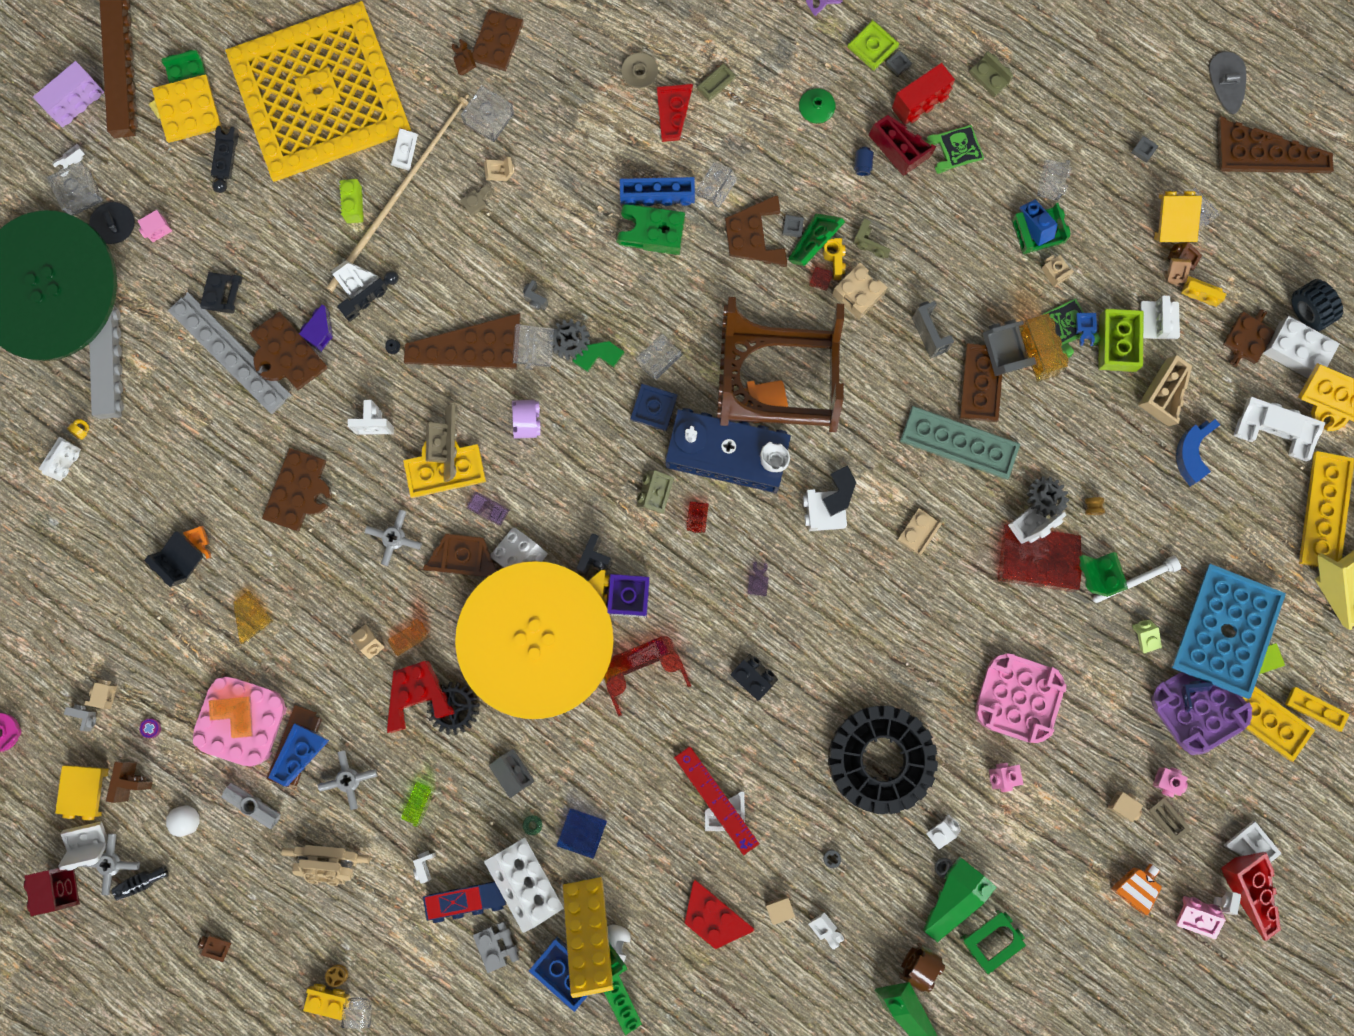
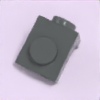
M532 280L530 284H526L523 290L525 301L529 302L532 308L545 311L548 301L546 298L534 293L537 289V283Z

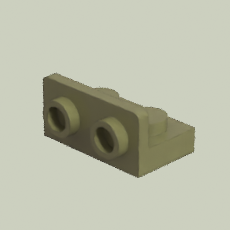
M989 51L969 71V74L994 98L1011 83L1014 77L1011 70L1002 65L998 57Z
M656 470L647 471L642 478L643 485L636 498V507L664 514L674 477Z

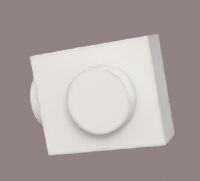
M947 815L943 821L928 830L926 834L936 847L940 849L954 840L961 829L958 822L951 818L950 815Z
M429 851L418 854V859L413 861L415 869H413L414 876L417 881L420 880L421 884L431 880L426 860L436 857L435 853L429 854Z

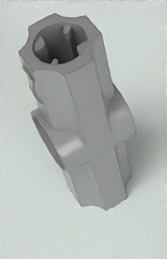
M230 783L222 794L221 798L240 809L243 814L249 815L269 829H272L280 819V813L263 803L260 798L252 796L234 783ZM250 801H253L255 804L253 811L248 809Z

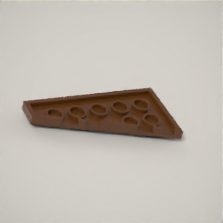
M1222 116L1218 118L1220 172L1331 174L1334 171L1333 153L1313 146L1307 147L1299 144L1298 141H1289L1283 139L1282 136L1258 128L1252 129L1243 126V123L1228 121Z
M521 314L406 343L404 363L517 370Z

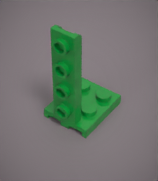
M609 943L613 990L603 993L622 1032L626 1036L642 1025L619 976L627 970V967Z

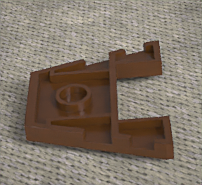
M778 195L725 218L729 256L787 267L785 248L766 250L761 216L780 214Z

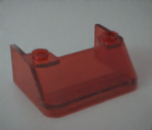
M658 637L611 657L609 667L603 679L618 717H622L623 714L616 696L622 694L626 689L624 675L660 661L663 669L667 672L680 670L687 688L692 687L675 645L669 637Z

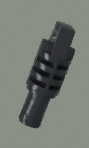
M162 865L150 872L143 871L125 879L111 889L115 900L133 896L150 888L154 882L168 877L169 872L168 870L165 871L166 866Z

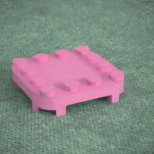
M1015 654L996 656L989 663L976 703V720L989 730L1024 742H1043L1052 736L1054 732L1053 727L1063 693L1066 692L1064 679L1059 670L1015 656Z
M218 678L207 692L194 728L193 744L206 754L243 766L259 765L269 759L272 754L270 751L283 715H286L287 707H285L284 700L274 690L237 678Z

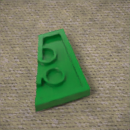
M815 214L788 260L792 264L805 266L845 223L842 217Z

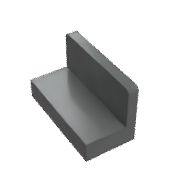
M514 749L500 756L489 765V768L509 798H512L535 782Z

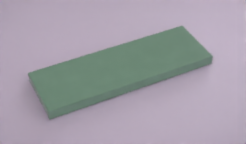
M915 406L911 407L900 439L901 443L1006 480L1010 477L1020 447V443Z

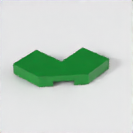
M610 341L586 345L588 351L582 350L583 356L577 354V359H573L572 363L588 373L597 359L600 358L614 368L625 352Z

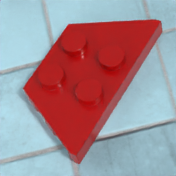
M697 880L693 881L684 924L714 949H718L755 930V928Z

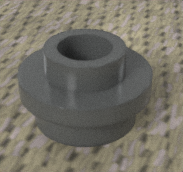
M948 858L939 859L935 864V871L938 876L945 878L948 870L954 863Z

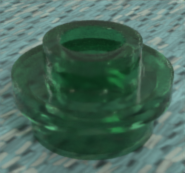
M531 815L523 821V830L528 835H537L542 830L543 824L538 816ZM530 822L536 823L535 829L529 827Z

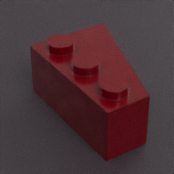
M889 115L874 123L868 134L902 176H905L929 159L937 147L926 143L921 139L920 135H914L907 130L906 126Z

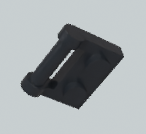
M208 272L200 304L201 309L233 314L236 308L234 304L238 288L243 278L238 275L230 276ZM227 283H229L231 287L227 304H222Z

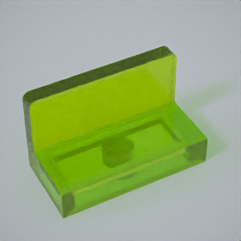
M417 781L401 819L412 823L415 827L420 826L435 788Z

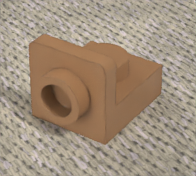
M1171 258L1168 271H1164L1167 282L1171 284L1186 283L1192 263L1191 260Z

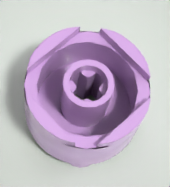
M512 400L514 439L537 438V436H540V420H536L540 413L539 401Z

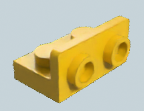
M314 984L307 988L306 993L308 994L303 1011L341 1021L344 1019L350 995L345 994V991L342 989L334 988L333 991L325 989L326 986L322 984Z

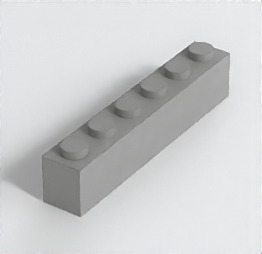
M115 306L104 328L89 343L92 416L98 419L122 417L121 411L124 409L121 400L123 385L120 382V375L122 374V366L120 364L122 350L119 345L121 330L118 325L121 315L119 309Z

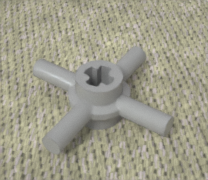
M399 510L394 526L387 528L385 531L367 526L365 529L366 534L382 538V542L386 546L381 565L388 566L393 550L400 548L402 545L418 550L422 547L421 542L405 538L401 527L406 511ZM395 534V536H397V540H393L392 542L390 537L391 535L394 536Z
M346 751L337 752L341 771L337 774L335 780L318 784V790L321 792L338 787L341 791L347 793L350 810L358 809L354 790L359 786L360 781L378 777L377 770L373 769L357 773L354 769L349 768ZM347 777H351V781L349 783H345L344 779H347Z
M108 834L106 853L102 854L96 864L78 866L97 868L98 872L103 875L101 895H110L112 876L117 874L120 869L139 870L140 862L121 861L120 857L114 853L116 834Z

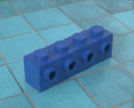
M695 177L620 179L621 205L643 204L644 206H653L654 204H662L663 206H670L678 203L684 206L695 203Z

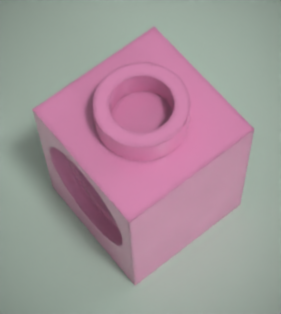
M158 210L138 220L141 226L139 228L140 233L144 238L148 237L152 242L172 232L164 216Z

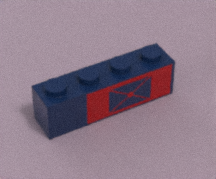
M495 881L423 896L426 920H432L433 923L443 922L445 917L452 916V919L463 918L465 913L472 912V915L483 914L484 909L489 908L492 911H499L504 909V905H507Z

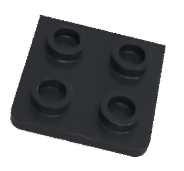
M175 531L160 552L148 555L144 561L151 570L155 571L162 578L165 584L173 587L186 582L202 560L203 554L181 531Z

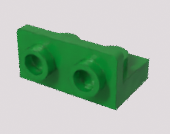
M188 50L182 54L169 55L161 59L162 64L166 68L169 84L206 74L203 58L197 50Z

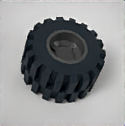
M1321 279L1310 281L1294 291L1291 296L1292 307L1299 320L1318 332L1341 319L1344 313L1343 304L1338 293L1331 285Z

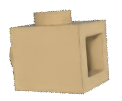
M1117 791L1107 808L1124 820L1134 822V820H1138L1141 816L1143 805L1138 802L1139 798L1133 794L1128 793L1127 795L1124 792Z

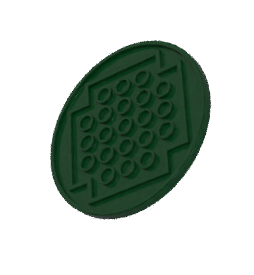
M51 210L35 211L11 220L0 229V346L16 356L35 361L62 359L86 347L106 325L116 299L117 273L109 247L92 226L64 212Z

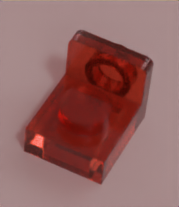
M690 501L687 531L694 533L706 532L709 503Z

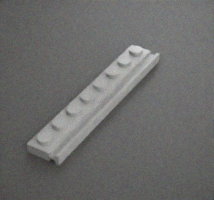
M187 292L183 298H180L168 310L271 414L282 406L288 397L292 396L278 381L265 380L260 376L262 372H267L263 366L256 372L254 357L206 309H201L200 303L190 293Z

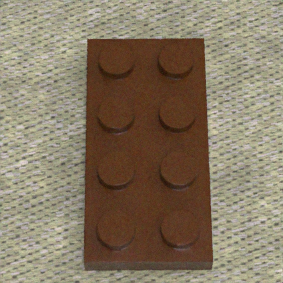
M967 343L965 347L959 418L998 422L1002 375L995 376L986 345Z

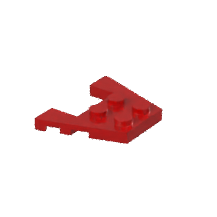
M422 661L393 671L387 733L406 729L404 708L432 700L435 718L454 714L453 708L449 707L446 701L448 698L445 692H442L439 687V680L429 661Z

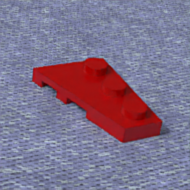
M693 84L657 87L662 142L679 141L681 139Z

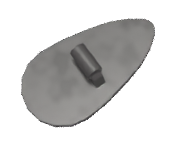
M1222 52L1211 60L1209 75L1219 102L1229 114L1233 115L1238 112L1244 100L1246 66L1239 55L1233 52Z

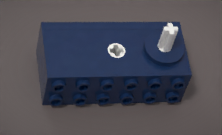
M678 409L666 457L667 469L777 494L783 471L770 472L764 469L761 464L760 454L763 446L768 442L782 444L788 450L791 435L787 434L788 432L784 430L771 431L768 430V427L762 425L753 427L745 421L736 423L729 420L728 426H721V418H714L709 413L702 412L701 414H696L691 409Z

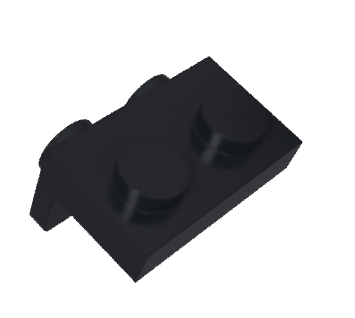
M751 654L730 674L757 701L778 681L775 674L771 670L766 669L761 664V661Z

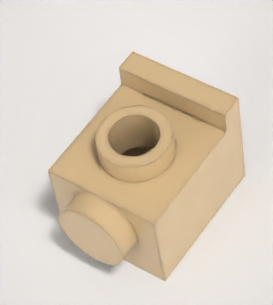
M1052 255L1044 261L1046 264L1041 269L1053 287L1068 279L1074 272L1068 267L1061 255L1057 257Z
M99 679L98 683L94 682V686L91 687L89 692L90 701H85V705L111 709L117 686L110 685L111 681Z

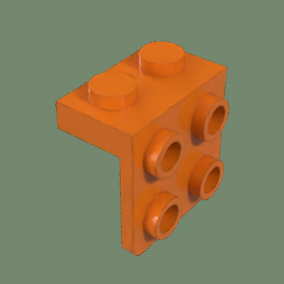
M779 380L755 385L754 381L746 383V388L744 389L757 401L771 406L788 407L783 381Z

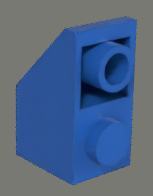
M1036 199L1020 206V212L1024 214L1030 236L1038 246L1054 239L1057 223Z

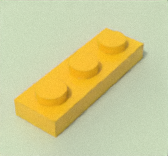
M1292 687L1285 705L1338 732H1342L1350 715L1297 687Z

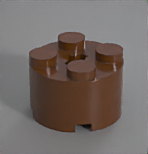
M917 943L919 947L916 949L912 947L901 964V967L904 968L903 974L899 972V978L905 982H910L911 986L917 990L929 993L934 988V981L937 976L943 973L945 964L942 963V957L923 944Z

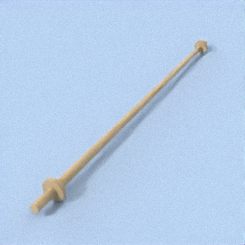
M468 94L464 98H458L460 104L346 261L354 263L461 107H467L469 104L467 101ZM333 277L326 288L333 292L339 282Z

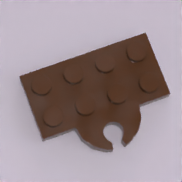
M280 311L249 333L250 337L260 347L253 359L256 372L264 364L271 366L269 371L260 374L265 380L279 381L286 377L298 391L328 369L326 364Z
M289 448L262 519L299 532L306 514L317 515L325 511L329 506L325 503L318 504L316 499L320 494H324L326 498L332 499L330 487L320 479L327 461Z

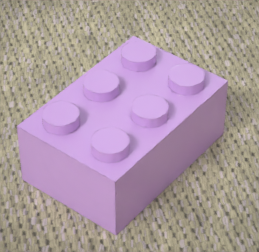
M75 61L35 94L33 98L63 128L71 123L73 118L79 113L85 111L87 106L93 101L98 100L104 91Z

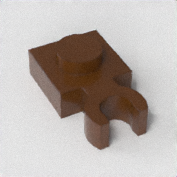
M460 39V47L452 44V50L457 54L453 59L458 74L463 76L474 69L476 64L471 50L467 49L466 41Z

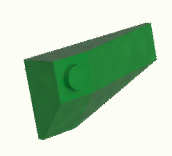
M960 856L948 870L943 890H939L937 895L939 897L937 904L931 909L923 931L937 943L981 907L997 888Z
M910 982L879 987L874 990L883 1008L908 1036H937Z

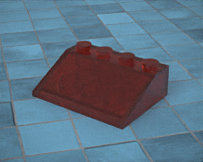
M1004 524L997 581L1073 593L1080 590L1082 574L1079 566V556L1082 555L1081 535L1051 531L1047 536L1039 537L1032 543L1027 541L1021 544L1008 526L1009 524Z

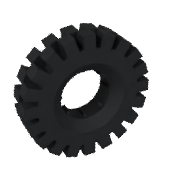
M893 706L865 708L845 719L844 723L834 733L835 736L831 740L829 747L830 755L828 756V766H830L831 770L830 775L842 796L856 807L875 814L900 813L904 809L908 810L915 806L918 800H922L927 795L926 791L928 788L932 787L935 780L934 773L938 768L936 744H933L931 740L933 737L929 730L924 728V723L917 717L910 715V712L894 708ZM878 738L890 739V743L894 741L901 749L900 754H903V766L899 768L901 771L895 778L889 777L888 781H877V777H870L864 769L866 765L863 766V752H867L865 748L873 740L878 742Z

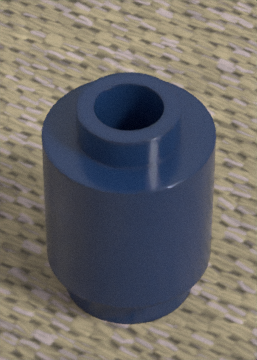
M860 147L859 150L855 151L854 170L856 175L869 176L873 170L874 152L869 147Z

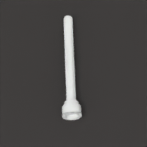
M1174 555L1167 558L1163 565L1126 581L1128 589L1166 571L1174 573L1180 570V562ZM1097 594L1093 596L1092 600L1098 603L1109 597Z

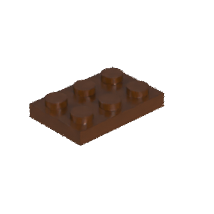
M488 9L472 52L474 61L506 72L524 24L523 19Z

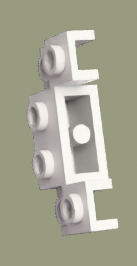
M1250 397L1246 401L1242 417L1238 419L1233 436L1253 442L1257 438L1258 431L1262 430L1292 441L1288 455L1303 461H1309L1312 458L1325 422L1302 415L1298 410L1282 408V405L1278 403H1268Z

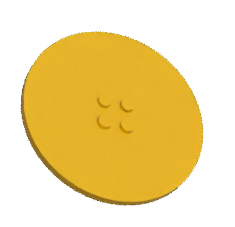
M538 561L522 562L496 571L474 589L466 600L458 619L455 637L456 654L465 680L476 695L485 703L513 717L544 719L574 709L597 689L611 661L613 628L606 605L589 582L574 571L557 564Z

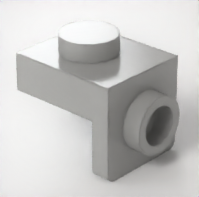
M74 704V707L65 708L64 715L82 719L80 731H91L95 726L96 712L88 711L86 706Z

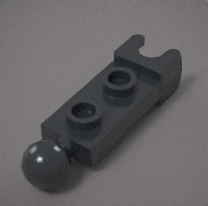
M220 126L216 127L211 176L217 178L212 183V188L217 193H224L226 191L227 183L224 179H231L235 149L239 137L238 131L234 127L230 128L227 135L221 130Z
M393 270L387 271L383 280L381 278L377 279L350 301L348 298L345 299L337 308L348 322H351L360 315L358 311L366 309L374 299L382 297L386 293L388 285H394L398 282V273Z

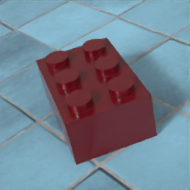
M56 868L24 875L23 885L27 892V910L30 912V917L80 905L74 869L60 870Z

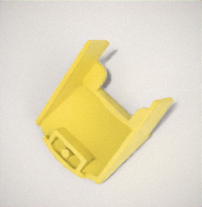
M1354 550L1338 562L1321 553L1318 555L1320 575L1315 578V581L1342 625L1352 630V626H1354Z

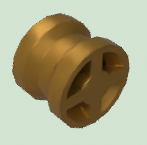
M1086 498L1085 504L1087 509L1085 514H1105V509L1103 508L1104 498Z
M336 964L329 968L325 974L327 984L331 987H338L343 984L348 978V969L342 964Z

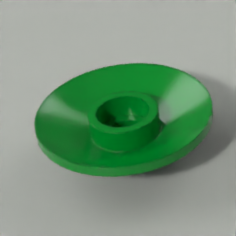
M815 88L808 90L802 95L799 102V111L802 117L810 123H824L835 112V100L824 89ZM815 102H821V105H816Z

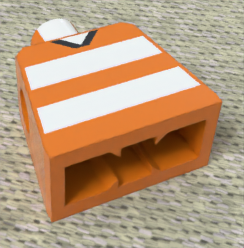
M1149 864L1144 872L1134 867L1111 890L1141 914L1148 915L1162 888L1161 885L1154 881L1160 870L1152 864Z

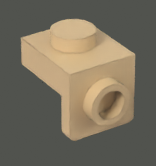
M506 157L504 161L486 160L484 162L486 180L507 181L514 173V164L511 161V157Z
M366 624L351 635L358 649L368 659L377 655L384 648L383 644Z

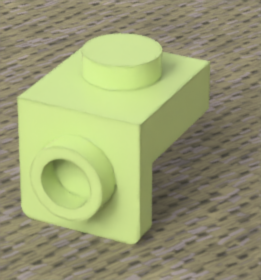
M1143 620L1133 625V630L1138 634L1140 650L1143 653L1162 648L1159 627L1151 620Z

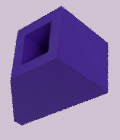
M324 305L314 310L312 318L301 327V332L299 333L304 340L321 352L333 338L330 312Z

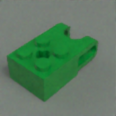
M635 205L622 206V217L634 222L635 228L631 231H621L618 233L616 242L619 245L640 248L645 251L680 255L685 225V212Z

